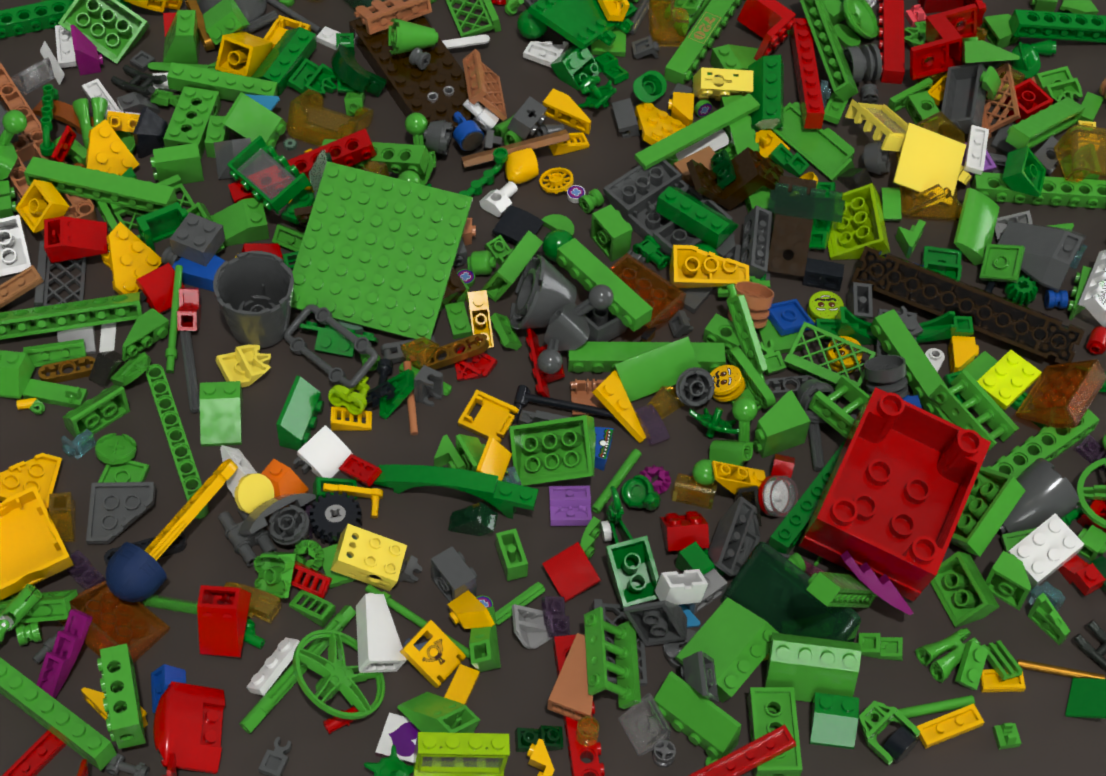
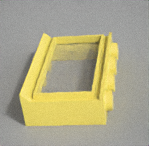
M852 99L845 117L854 119L855 124H861L863 120H866L863 127L864 132H871L875 125L876 129L873 134V140L880 141L883 133L886 135L881 149L901 152L908 123L885 104L857 103Z

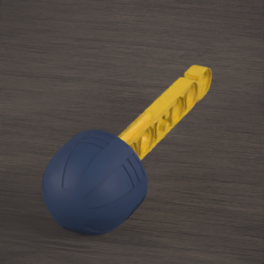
M231 459L225 460L213 472V475L205 481L145 550L132 543L125 542L110 558L106 568V583L109 590L117 598L127 602L143 601L151 597L166 581L167 575L157 560L219 491L226 480L237 470L238 466Z

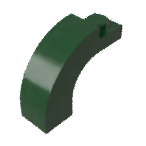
M341 44L338 45L331 58V64L335 73L353 89L361 93L367 91L379 97L386 84V79L361 67L355 59L354 50Z

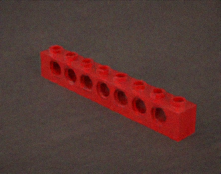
M365 128L287 161L290 166H296L300 174L304 173L311 183L322 178L327 161L351 167L377 154ZM277 165L247 177L271 199L276 197L294 181ZM240 180L228 185L234 203L242 199L254 197L250 189L246 191L242 187Z
M576 634L554 637L553 648L557 676L560 674ZM594 701L592 702L589 725L563 715L572 776H605L604 764L599 763L598 757L601 755V744L596 742L595 735H598L597 721L593 722L592 717L595 714ZM581 737H585L589 741L581 742L578 739ZM589 758L592 762L584 763L581 759Z

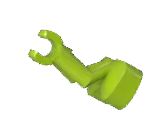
M364 376L353 388H347L342 385L333 386L328 393L329 401L334 406L347 407V410L354 415L361 414L367 407L366 397L370 387L366 382L369 380V377Z

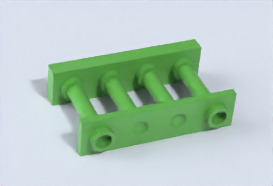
M966 369L951 382L952 387L948 389L944 383H941L930 395L957 426L965 430H974L982 438L991 441L988 451L997 444L994 439L999 437L1005 442L1019 429ZM959 392L966 401L961 403L954 394ZM972 407L979 416L975 418L967 409ZM986 422L993 431L988 433L981 424Z
M842 375L836 385V391L826 396L819 390L814 394L809 408L847 439L855 422V419L849 413L856 408L861 410L869 395L845 375ZM841 396L850 402V404L842 409L834 403Z
M602 607L584 614L588 694L592 696L605 689L618 694V704L623 709L640 703L636 630L630 620L618 626L612 625L604 621ZM604 631L614 635L615 644L605 641ZM606 651L615 654L616 664L606 660ZM607 670L617 674V684L607 680Z

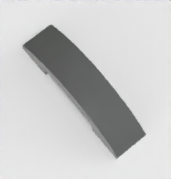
M300 493L272 498L250 513L242 523L239 533L252 534L268 525L265 519L266 516L286 505H289V507L290 505L301 507L316 499L315 494Z

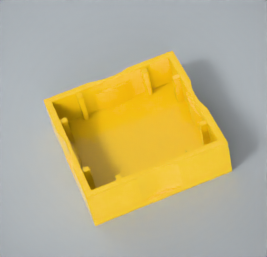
M36 486L17 493L0 503L1 601L21 591L27 584L34 585L74 566Z

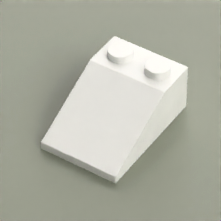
M20 215L0 219V277L20 273L32 266L24 222Z

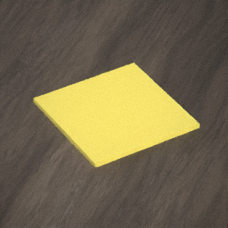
M908 123L893 183L952 204L966 144Z

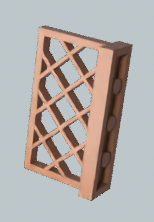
M474 49L463 59L469 101L474 105L479 101L504 121L507 119L500 77L481 61L480 52Z
M1009 63L995 69L999 76L1006 71L1003 79L1000 78L1001 86L995 96L996 99L998 94H1001V99L999 102H996L995 99H985L981 127L989 129L988 139L992 137L991 132L1021 118ZM1005 84H1009L1005 92L1001 91ZM1007 97H1011L1008 105L1003 104ZM991 105H996L992 113L988 112ZM1001 107L1005 108L1001 115H997ZM1010 110L1014 111V115L1006 117ZM998 118L997 122L991 125L993 119Z

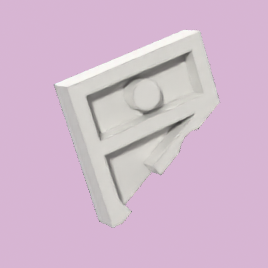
M530 41L523 52V58L551 67L550 64L568 49L569 42L563 41V44H553V41Z

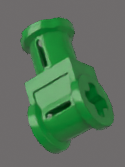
M650 235L645 236L644 240L640 243L633 245L634 253L641 254L642 257L646 258L647 263L650 261L655 263L659 270H663L670 263L671 257L665 256L660 251L661 246Z

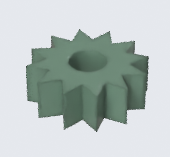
M288 138V140L283 142L286 150L293 151V149L296 150V147H298L295 139Z

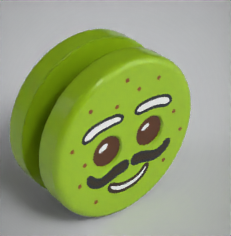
M819 291L809 299L807 314L814 323L816 318L836 319L840 306L844 307V303L833 292Z

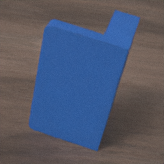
M164 664L151 672L152 712L154 714L162 694H164L172 681L186 684V671L184 669Z

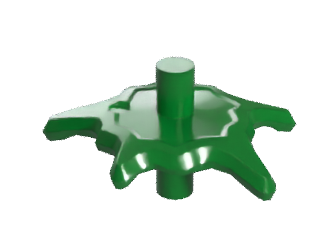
M608 80L606 85L600 87L591 84L589 86L590 95L586 98V102L578 104L580 109L587 107L598 109L601 105L604 108L608 107L610 103L607 100L617 92V89L611 86L612 81Z
M716 407L713 415L709 414L707 408L704 409V414H698L692 409L689 410L691 416L708 428L706 433L708 437L713 438L715 431L738 434L740 432V429H732L736 420L725 421L721 419L723 409Z
M392 745L389 757L381 758L378 763H364L366 768L374 772V776H410L414 773V765L405 764L398 758L395 745Z

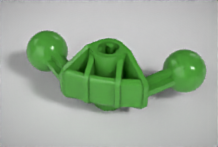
M18 110L8 111L2 119L4 130L0 135V181L9 176L18 158L11 140L14 134L23 132L27 126L26 116Z
M411 113L405 120V128L413 136L414 145H425L423 134L428 128L427 118L421 113ZM428 151L430 159L425 174H417L414 171L407 170L399 173L397 179L426 185L433 168L436 167L435 151Z
M741 397L734 402L732 413L735 419L739 421L738 429H740V432L738 433V440H714L711 443L709 459L699 460L693 466L692 475L697 483L710 485L716 481L712 461L743 466L745 461H749L752 458L755 441H750V421L756 417L758 412L757 404L753 399Z

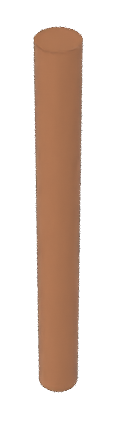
M411 361L403 362L404 371L407 369L412 371ZM413 389L407 396L410 435L414 436L418 435V425Z

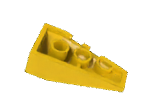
M673 245L669 268L670 288L720 287L749 281V265L730 258L717 256L713 252L703 251L693 245Z

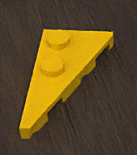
M614 370L592 393L627 431L641 443L646 438V435L618 373Z

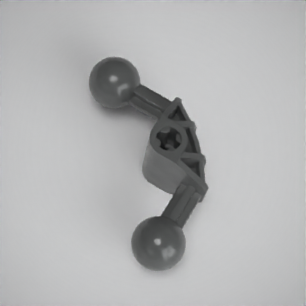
M603 284L596 285L590 290L587 300L579 305L569 303L552 314L544 335V341L548 346L546 350L539 354L537 359L538 367L542 372L546 374L558 372L563 363L562 356L558 351L576 350L588 340L590 329L585 314L594 308L599 310L606 309L612 304L614 295L608 286Z

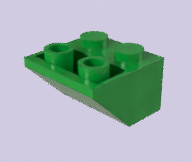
M576 45L569 47L550 64L559 80L577 91H581L579 90V85L587 77L597 76L602 72L589 49L585 48L582 50Z

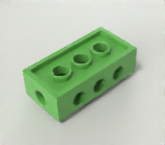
M188 86L183 87L163 138L165 147L198 143L200 159H202L205 151V138L210 115L218 116L221 108L219 91Z
M126 643L100 649L101 658H97L99 672L102 675L100 684L105 696L103 704L108 716L106 725L108 733L110 732L111 741H116L118 749L145 744L146 739L134 663L128 645Z
M750 687L747 704L751 742L785 724L797 745L754 768V776H801L802 760L794 687Z

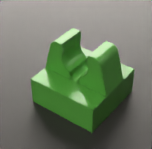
M1003 723L993 727L992 730L998 750L1020 747L1022 744L1016 723Z

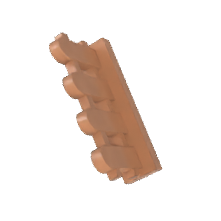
M374 0L371 2L370 7L357 6L354 16L361 18L362 23L366 25L367 33L371 35L392 26L393 22H390L392 18L409 21L431 13L432 7L430 0H407L406 2L404 0H386L383 2Z

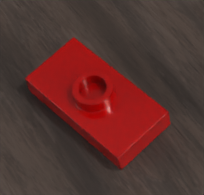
M350 454L338 468L341 473L368 487L382 473L379 467L353 454Z

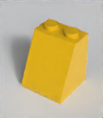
M244 31L222 35L215 69L221 72L251 77L271 52L273 42Z

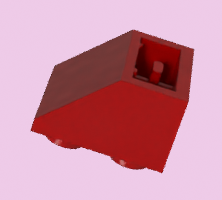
M688 511L686 515L667 513L665 516L660 517L664 546L667 551L683 550L695 541L701 548H709L708 523L697 511Z

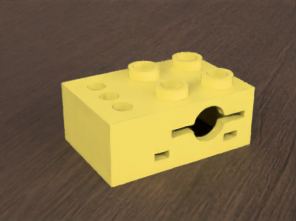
M701 67L693 76V94L699 100L715 98L716 101H721L722 96H745L753 92V71Z
M347 524L340 535L331 571L390 592L398 582L407 545ZM369 575H376L381 579H375L370 577Z

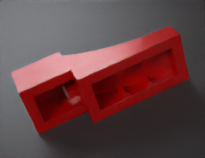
M1075 555L1058 569L1069 584L1074 582L1084 596L1101 588L1106 580L1093 563L1088 564L1078 555Z

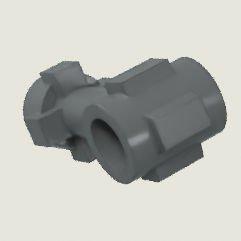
M119 753L105 766V771L115 776L118 775L119 770L134 774V776H148L149 767L145 763L140 762L137 766L124 762L125 757Z

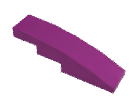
M848 551L840 555L857 578L873 593L908 615L913 614L909 605L886 574L878 578L867 562L859 567Z
M77 609L70 610L64 630L58 631L52 652H46L36 684L54 699L61 690L78 657L93 618Z

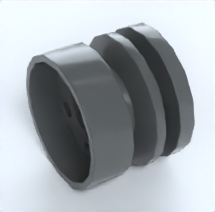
M876 44L862 45L861 48L851 46L843 49L855 83L862 80L865 82L879 80L882 73V59Z
M880 355L866 360L864 370L865 378L868 380L866 388L869 396L875 387L887 393H896L901 398L907 396L909 393L908 381L905 377L907 371L906 362L903 357Z

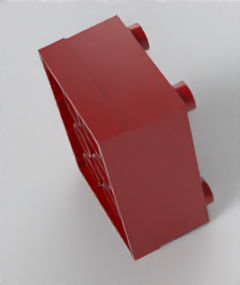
M875 387L855 419L799 546L852 572L840 556L848 551L859 567L867 562L878 578L886 574L901 596L914 602L938 573L991 441L982 438L974 430H965L904 401L896 393H887Z

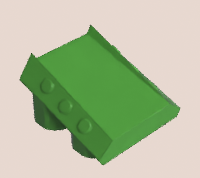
M264 552L255 558L254 568L258 572V578L254 582L256 596L289 597L297 553Z

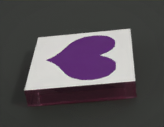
M389 713L375 755L383 758L389 757L392 745H395L398 758L405 764L414 765V750L417 734L420 730L407 717Z

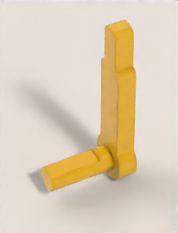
M323 484L324 492L334 493V491H339L341 495L345 492L349 496L370 498L372 502L370 518H378L379 500L383 498V490L341 484Z

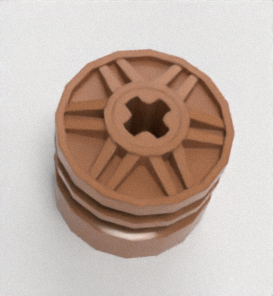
M742 281L736 283L737 294L745 296L754 327H765L768 321L767 317H769L768 309L771 308L774 299V292L767 286L755 282ZM728 311V318L733 322L730 311Z

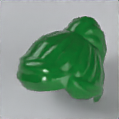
M643 475L634 476L621 487L622 499L629 508L645 507L647 510L653 511L660 506V495L654 491L652 483Z

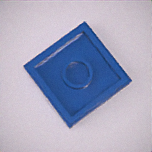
M797 299L773 303L771 308L768 309V319L781 336L799 332L804 321L815 326V323Z

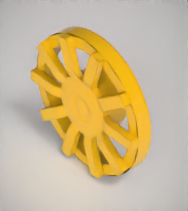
M561 167L545 171L539 179L540 187L546 193L555 194L562 191L566 192L573 185L574 181L572 172Z

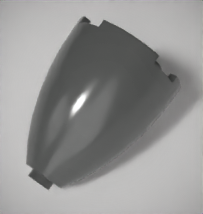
M1038 458L1016 479L1026 491L998 530L1000 534L1037 528L1053 514L1056 513L1061 519L1078 507L1076 503L1079 501V497L1074 487L1066 477L1062 478L1057 471L1053 470L1055 467L1052 463L1043 458Z

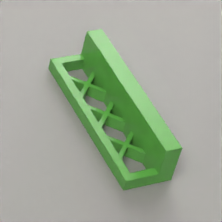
M77 589L41 593L42 598L18 624L67 619L71 610L70 601L78 596ZM11 595L0 601V613L17 595ZM10 612L4 613L5 615L12 616L14 623L16 622L14 614Z

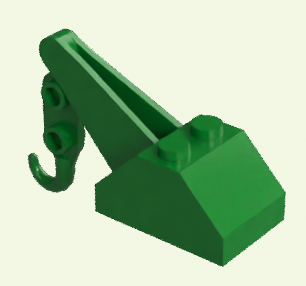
M611 486L613 501H611L608 510H606V519L611 526L614 544L606 546L605 550L615 594L622 609L624 607L657 601L659 598L655 593V589L659 581V575L648 537L646 535L633 539L621 520L624 511L618 491L614 486ZM614 525L617 526L624 542L619 543Z

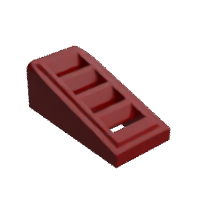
M295 561L291 585L325 598L332 578ZM304 572H305V573H306V576H305L303 582H301L302 576H303V574H304ZM312 576H314L313 582L311 586H309V582ZM321 579L323 581L321 583L319 590H317L316 587L318 585L319 580Z

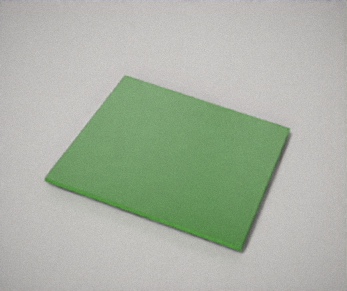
M327 161L292 271L294 289L291 308L303 310L307 305L314 304L319 308H327L332 313L333 319L430 343L473 197Z

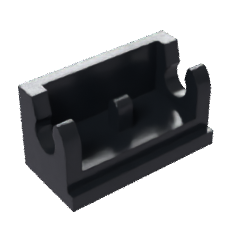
M807 258L802 285L840 292L845 264Z

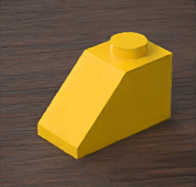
M673 92V97L668 102L671 117L680 120L686 126L693 123L694 94Z
M951 337L948 345L950 373L963 370L975 359V356H978L979 346L976 345L975 337Z
M469 590L447 604L451 611L449 613L451 620L454 624L459 623L464 629L492 627L495 625L488 609Z

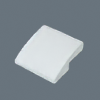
M326 425L297 451V456L312 467V472L316 476L323 478H333L340 472L338 468L350 454H353Z

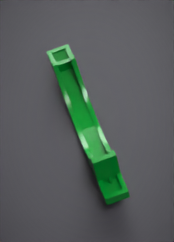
M840 306L836 319L816 318L815 326L837 336L852 337L861 345H876V337L872 334L870 328L872 323L857 318L846 307ZM949 311L935 319L919 323L923 333L916 336V342L922 343L951 339L952 336L973 335L972 317L955 316V311Z
M379 465L378 467L382 473L373 483L393 488V493L398 494L407 489L420 486H439L460 490L487 501L500 510L507 518L513 519L516 507L534 511L539 491L536 488L499 481L496 475L428 465Z

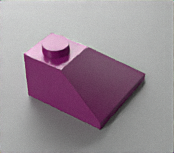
M70 25L80 76L100 73V65H104L102 54H98L97 47L75 25Z

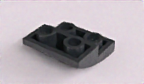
M510 205L492 230V233L497 237L501 235L506 243L510 240L517 244L528 230L536 235L544 221L523 209Z

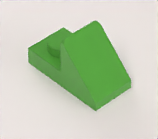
M919 219L916 226L912 225L910 230L898 227L896 241L908 259L923 234L926 224L923 220Z
M444 435L434 457V466L442 467L448 465V468L465 470L463 460L448 435Z

